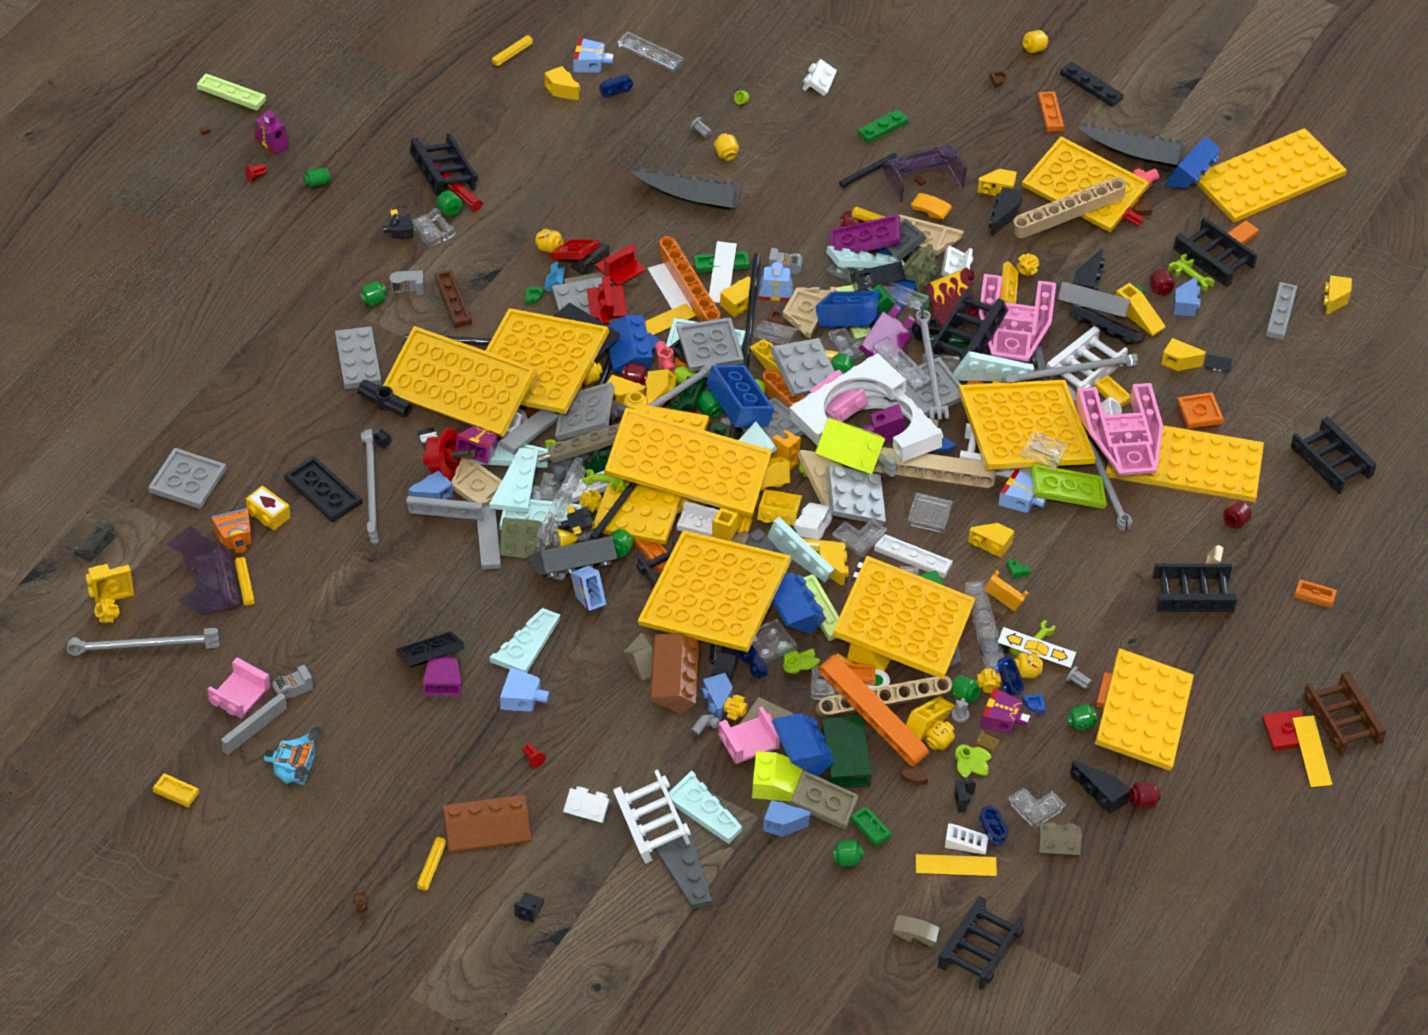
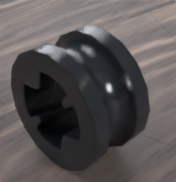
M384 429L379 430V433L373 435L376 444L381 448L391 443V437Z

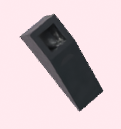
M1002 187L1001 193H997L995 200L997 206L994 205L992 210L994 218L990 217L988 228H991V236H994L1018 216L1023 191Z
M1099 250L1076 270L1073 284L1098 290L1099 283L1097 280L1100 281L1102 275L1100 268H1103L1105 258L1102 257L1103 250Z
M902 261L850 274L854 291L906 279Z
M1075 760L1072 761L1071 777L1084 788L1088 795H1091L1098 802L1101 808L1111 814L1128 803L1130 790L1118 777Z

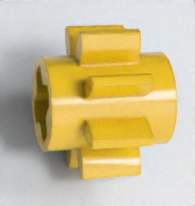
M1028 253L1018 258L1020 262L1017 264V268L1021 274L1029 276L1038 272L1039 260L1035 255Z
M593 489L589 490L588 493L583 491L579 504L582 505V508L588 506L591 509V513L595 510L598 511L602 501L601 494Z
M101 599L100 603L96 604L94 612L97 617H100L99 622L113 623V619L118 617L119 607L114 604L115 600Z
M988 668L977 674L978 679L976 681L979 688L983 689V692L992 693L994 688L1001 687L1000 673L995 674V670Z
M733 695V698H727L724 705V711L728 712L727 718L738 720L739 717L743 718L748 708V704L744 703L745 697Z

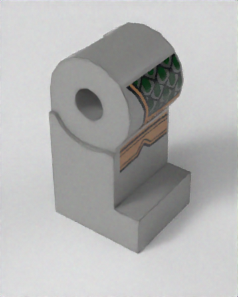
M771 248L768 267H772L773 263L779 262L783 265V268H789L791 274L796 275L801 272L803 257L796 253H780L777 248Z
M423 270L392 273L390 275L391 291L394 293L416 291V295H424Z
M305 664L297 667L298 671L287 676H281L272 683V687L277 695L282 693L288 699L313 690L312 676Z

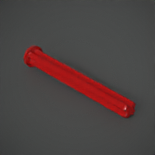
M434 163L435 166L441 167L438 163ZM449 173L441 174L444 178L452 177ZM460 183L446 185L470 206L471 211L476 212L481 209L483 205L482 200L475 198Z

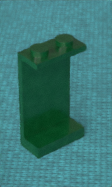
M863 717L822 718L821 732L824 734L826 745L832 751L831 756L834 760L829 766V782L842 788L870 787L872 773Z

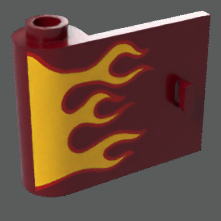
M966 267L927 283L934 316L938 319L941 327L946 323L965 290L969 288L973 294L971 285L974 284L975 275L972 269L969 270ZM970 306L966 314L974 316L979 313L977 308Z

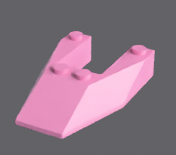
M984 274L980 302L993 305L997 298L999 299L1002 276ZM1038 281L1035 306L1005 303L1009 311L988 343L991 356L1020 361L1030 360L1051 326L1056 283ZM979 309V318L981 320L985 319L989 312Z
M1151 383L1133 384L1130 395L1133 413L1104 415L1097 387L1078 388L1075 404L1080 419L1119 475L1157 473L1163 423Z

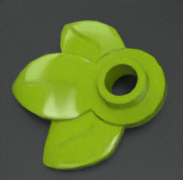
M790 649L784 656L783 667L785 672L795 674L800 670H808L817 666L820 663V659L815 658L814 649L798 653L795 649Z
M965 744L958 746L955 750L958 772L964 778H967L971 772L987 776L988 765L986 761L991 759L990 753L981 747L971 748Z

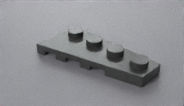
M692 834L688 835L690 841L688 845L683 836L654 848L653 850L657 852L660 861L668 869L672 880H675L679 886V891L691 909L712 905V899Z

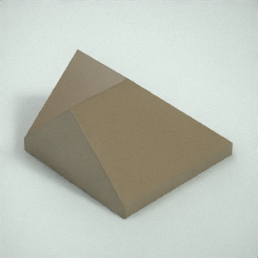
M641 633L623 652V655L641 682L651 679L654 637Z

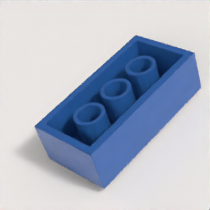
M712 365L706 384L734 427H751L755 422L760 427H768L774 407L745 365Z

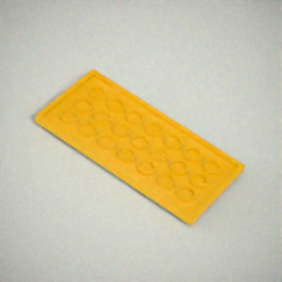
M1304 128L1211 167L1205 175L1200 174L1202 177L1196 184L1235 223L1345 176L1347 170Z
M414 326L383 386L390 387L393 390V394L416 406L471 426L481 427L504 437L537 371L533 367Z
M637 404L635 407L636 411L706 431L709 423V416L643 404ZM627 481L625 483L626 487L628 486L630 481ZM608 482L594 520L595 526L592 527L593 531L623 492L620 491L618 486L615 491H612L610 482ZM638 484L602 533L611 535L613 531L623 529L628 531L633 539L666 545L683 497Z
M625 408L604 474L752 517L772 450Z
M1163 425L1157 473L1119 475L1109 460L1106 473L1109 478L1256 502L1264 442Z

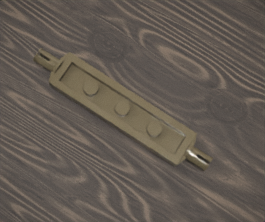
M620 423L548 446L547 453L537 455L539 463L547 460L556 463L613 445Z

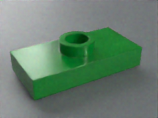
M867 806L850 816V821L874 847L879 846L892 837V833Z

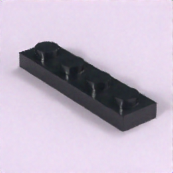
M1072 61L1060 69L1061 76L1110 107H1114L1123 100L1124 94Z

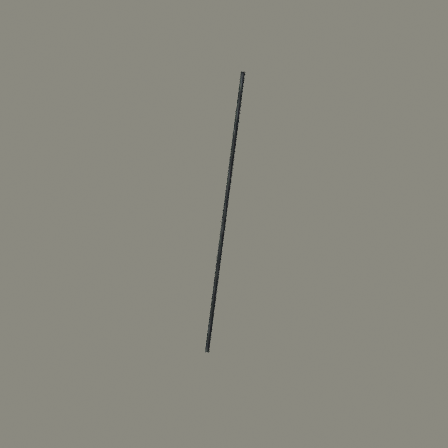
M757 253L753 257L743 347V364L748 369L761 255ZM734 428L733 439L739 440L741 438L742 429ZM711 643L710 645V665H714L716 654L718 652L717 644Z

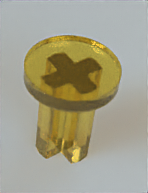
M981 729L974 746L977 747L979 744L995 751L999 740L984 734V730Z

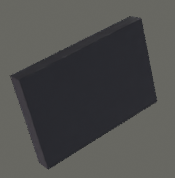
M449 631L397 648L396 653L409 667L464 649V645L456 635Z

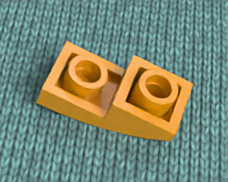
M919 193L911 203L913 210L927 212L930 218L942 220L952 209V206L947 202L923 193Z

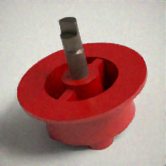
M452 428L444 429L440 437H428L426 439V453L423 455V463L428 466L430 472L433 474L439 471L449 481H452L455 476L457 466H459L461 458L476 457V450H455L458 433Z

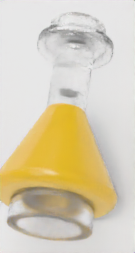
M589 527L588 532L578 535L557 529L556 533L552 534L553 546L556 548L571 545L577 541L592 540L590 535L595 529Z

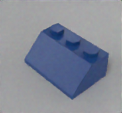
M1204 137L1177 166L1164 185L1177 188H1188L1192 183L1195 185L1202 177L1200 174L1205 175L1210 169L1209 164L1214 165L1219 159L1217 155L1221 149L1207 137Z
M830 292L815 306L819 326H827V328H834L836 326H843V328L859 326L864 328L869 326L876 318L880 292Z
M625 315L607 325L619 332L620 335L608 347L613 372H623L624 365L627 366L630 362L645 366L646 372H648L653 355L644 316Z
M786 573L772 600L786 626L812 634L827 619L823 613V608L814 599V593L806 586V580L801 575Z
M799 713L776 718L771 721L792 764L815 776H819L834 762L831 756L832 751L826 745L825 737L817 727L818 722L812 716L808 717Z

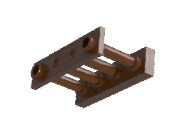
M1349 671L1342 673L1338 685L1315 691L1311 683L1306 684L1305 692L1303 693L1304 701L1311 707L1330 738L1332 747L1338 751L1340 756L1344 755L1347 743L1369 737L1372 738L1376 745L1383 743L1386 729ZM1339 692L1344 693L1347 698L1324 706L1320 699ZM1348 707L1353 708L1356 712V715L1336 721L1329 714ZM1357 722L1362 723L1366 728L1365 730L1345 736L1338 729Z

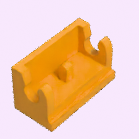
M784 430L783 434L788 437L787 439H783L777 434L773 437V444L777 450L772 453L771 458L784 457L789 461L791 470L799 464L797 453L800 451L801 437Z
M996 570L983 590L1015 612L1029 592L1025 590L1021 594L997 577L1000 572Z

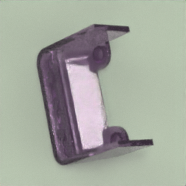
M946 145L894 157L883 164V173L899 202H903L905 181L902 175L949 165L959 185L963 188L965 187L967 166L958 150L954 146Z
M190 526L167 543L168 547L182 554L184 566L195 571L198 585L181 597L179 603L200 614L235 609L242 603L232 555L226 546Z

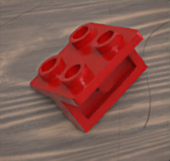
M633 244L622 248L620 251L596 264V268L605 276H609L610 281L616 286H620L645 272V267L637 261V247Z
M602 276L601 284H598L597 288H587L591 316L596 319L600 316L603 318L607 316L610 319L622 318L627 315L623 286H611L609 276Z

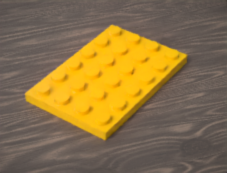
M1060 137L1022 181V186L1054 202L1112 178H1122L1126 183L1125 197L1122 200L1080 216L1111 232L1121 221L1129 206L1132 207L1149 187V182Z
M1119 648L1094 744L1171 771L1194 675Z

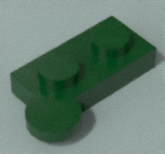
M705 378L679 394V400L672 401L669 408L682 411L684 408L695 409L706 384Z
M613 445L594 450L591 462L582 464V474L587 476L585 471L588 469L593 470L594 473L604 471Z

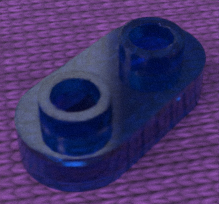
M621 75L603 81L599 86V91L604 97H611L629 91L633 86V81L630 76Z
M752 644L748 652H740L742 661L748 664L750 672L754 677L756 676L758 679H761L768 675L764 661Z
M1010 656L999 659L997 669L1006 692L1011 696L1021 694L1024 691V682L1015 660Z
M991 806L984 807L980 812L979 821L987 838L996 844L1005 842L1008 828L999 810Z

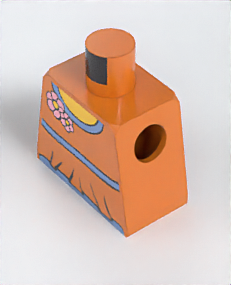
M245 508L212 516L213 531L224 549L234 548L236 553L245 552L247 549L246 545L252 543L248 509Z

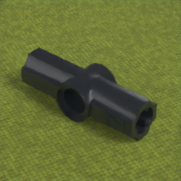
M363 380L357 389L359 395L377 403V407L382 411L390 410L401 417H407L410 414L412 403L393 394V390L388 386L380 387L368 380Z

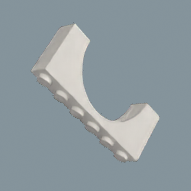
M877 353L867 358L858 366H854L845 374L839 375L832 382L823 385L814 393H810L803 400L794 403L790 407V420L818 446L827 421L825 410L835 397L847 391L863 389L878 392L892 401L906 392V379Z
M864 390L868 404L858 411L872 408L886 409L899 404L902 414L911 422L905 431L893 437V452L902 462L942 447L943 433L941 429L937 428L930 418H927L911 398H908L903 393L891 401L878 392Z

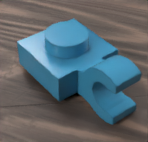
M557 261L551 264V272L546 276L544 289L548 292L552 291V286L563 284L565 268H558Z

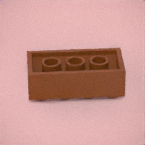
M683 633L658 634L653 637L649 700L681 715L696 704L699 640L693 637L689 638Z
M525 794L443 805V819L449 853L531 842Z

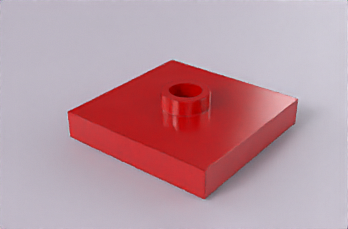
M569 239L550 253L551 259H582L600 246V242L598 239Z
M1301 710L1265 714L1262 716L1273 751L1300 747L1293 718L1304 717Z

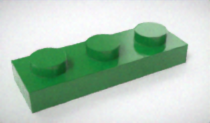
M896 109L859 128L857 134L869 144L908 124L909 118L899 109Z
M747 251L735 252L733 270L749 269L750 263ZM715 254L694 255L693 261L696 273L713 272V267H719L714 266Z

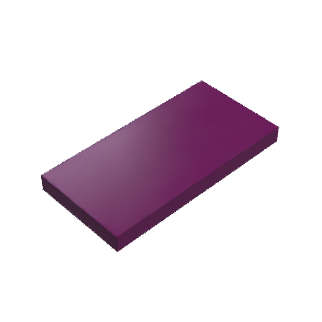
M899 214L861 222L848 227L843 226L830 229V246H833L834 250L842 251V248H846L857 254L860 251L866 252L901 244V220Z

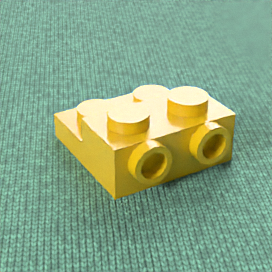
M765 489L759 505L757 520H762L764 523H772L780 517L788 526H794L798 518L802 495Z
M108 564L88 568L89 574H85L89 586L87 589L89 597H94L95 604L100 603L101 599L118 600L134 596L129 565L109 569Z

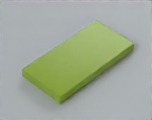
M1032 464L1030 467L1034 497L1105 509L1107 506L1102 476Z

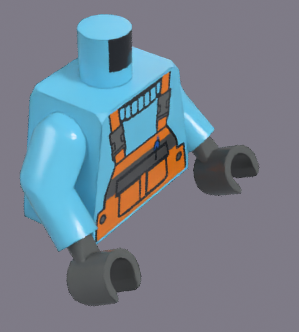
M315 725L309 729L308 734L301 738L280 742L278 751L266 750L264 761L273 763L274 774L285 784L296 782L305 785L315 757L314 740L316 742L321 740L319 734L322 733V730Z

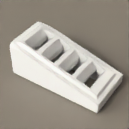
M948 824L945 848L986 855L988 835L955 824ZM969 839H973V844L969 843ZM977 840L981 841V846L977 845Z

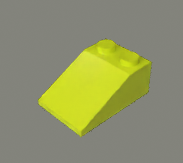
M828 417L815 453L872 474L885 438L879 434Z
M756 751L752 798L790 802L803 769L792 764L789 757L779 753Z

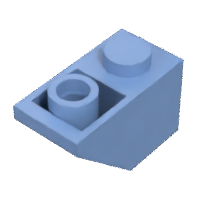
M1197 278L1189 280L1175 290L1173 315L1195 317L1196 309H1200V299L1197 298V296H1200V286H1197Z
M437 471L428 475L419 483L412 485L408 489L409 496L448 500L453 497V483L444 477L441 472Z
M726 673L703 679V688L700 689L702 698L708 702L710 714L716 715V718L720 720L725 714L724 705L727 698H732L733 687Z
M771 800L764 817L763 831L782 837L809 826L811 812L803 808Z

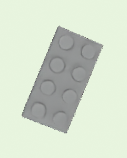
M372 327L335 331L344 389L358 388L363 380H368L376 385H382Z

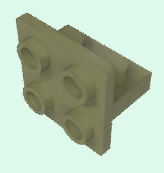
M929 243L922 252L915 251L903 266L906 279L915 281L917 292H922L938 271L935 252L933 251L932 244Z
M504 517L502 519L500 555L528 558L529 555L539 552V545L542 539L541 521Z

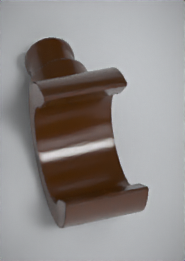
M364 892L353 894L357 913L367 911Z

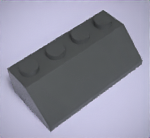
M609 536L542 550L529 555L528 559L539 576L547 575V578L559 576L558 572L562 571L565 574H570L576 568L586 566L594 568V565L599 563L600 567L611 565V561L617 559L613 537Z

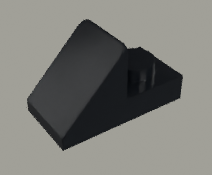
M723 646L721 652L718 651L716 654L711 677L726 673L731 683L742 651Z

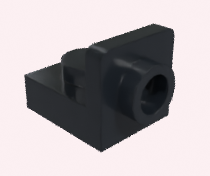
M930 317L928 324L929 334H939L942 327L938 319ZM915 322L911 330L916 340L921 341L923 338L921 327Z
M963 779L955 782L954 797L958 813L966 812L967 804H970V795L975 793L976 780Z
M525 892L520 902L516 901L514 905V916L523 921L534 923L544 905V899Z

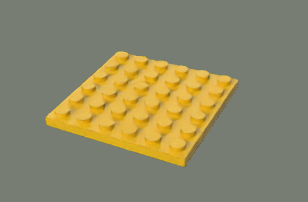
M509 308L486 351L536 369L537 372L520 405L566 414L608 336L609 328Z
M1065 380L959 385L958 392L987 470L1028 468L1032 464L1042 466L1095 464L1096 457Z
M683 530L638 619V624L672 634L683 633L689 638L693 637L696 640L748 652L792 561L791 556Z
M866 556L832 636L944 679L976 598Z

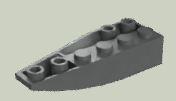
M1084 123V126L1079 125L1078 128L1113 149L1145 160L1179 165L1185 150V146L1181 144L1180 140L1169 139L1168 142L1164 141L1163 137L1153 135L1151 139L1146 138L1143 133L1135 132V135H1130L1128 131L1118 129V132H1113L1110 127L1101 126V129L1094 128L1093 124Z
M638 168V171L632 170L633 175L669 194L695 202L736 208L742 192V188L737 187L738 183L723 181V184H720L719 180L708 178L704 182L699 181L700 177L689 176V179L682 178V174L672 173V176H666V172L656 170L655 174L648 173L649 169Z

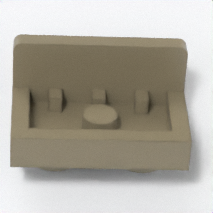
M1052 822L1039 824L1040 853L1080 855L1082 842L1080 826L1071 823L1056 825Z

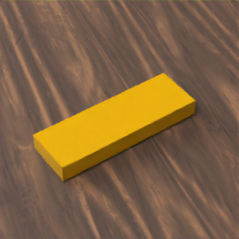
M1009 261L1003 263L1000 299L1004 300L1005 303L1016 304L1019 272Z

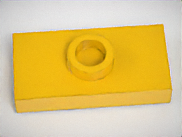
M1109 375L1094 383L1093 387H1097V391L1106 399L1108 397L1115 399L1120 403L1121 407L1130 403V394Z
M164 773L153 787V792L189 808L198 796L199 788Z

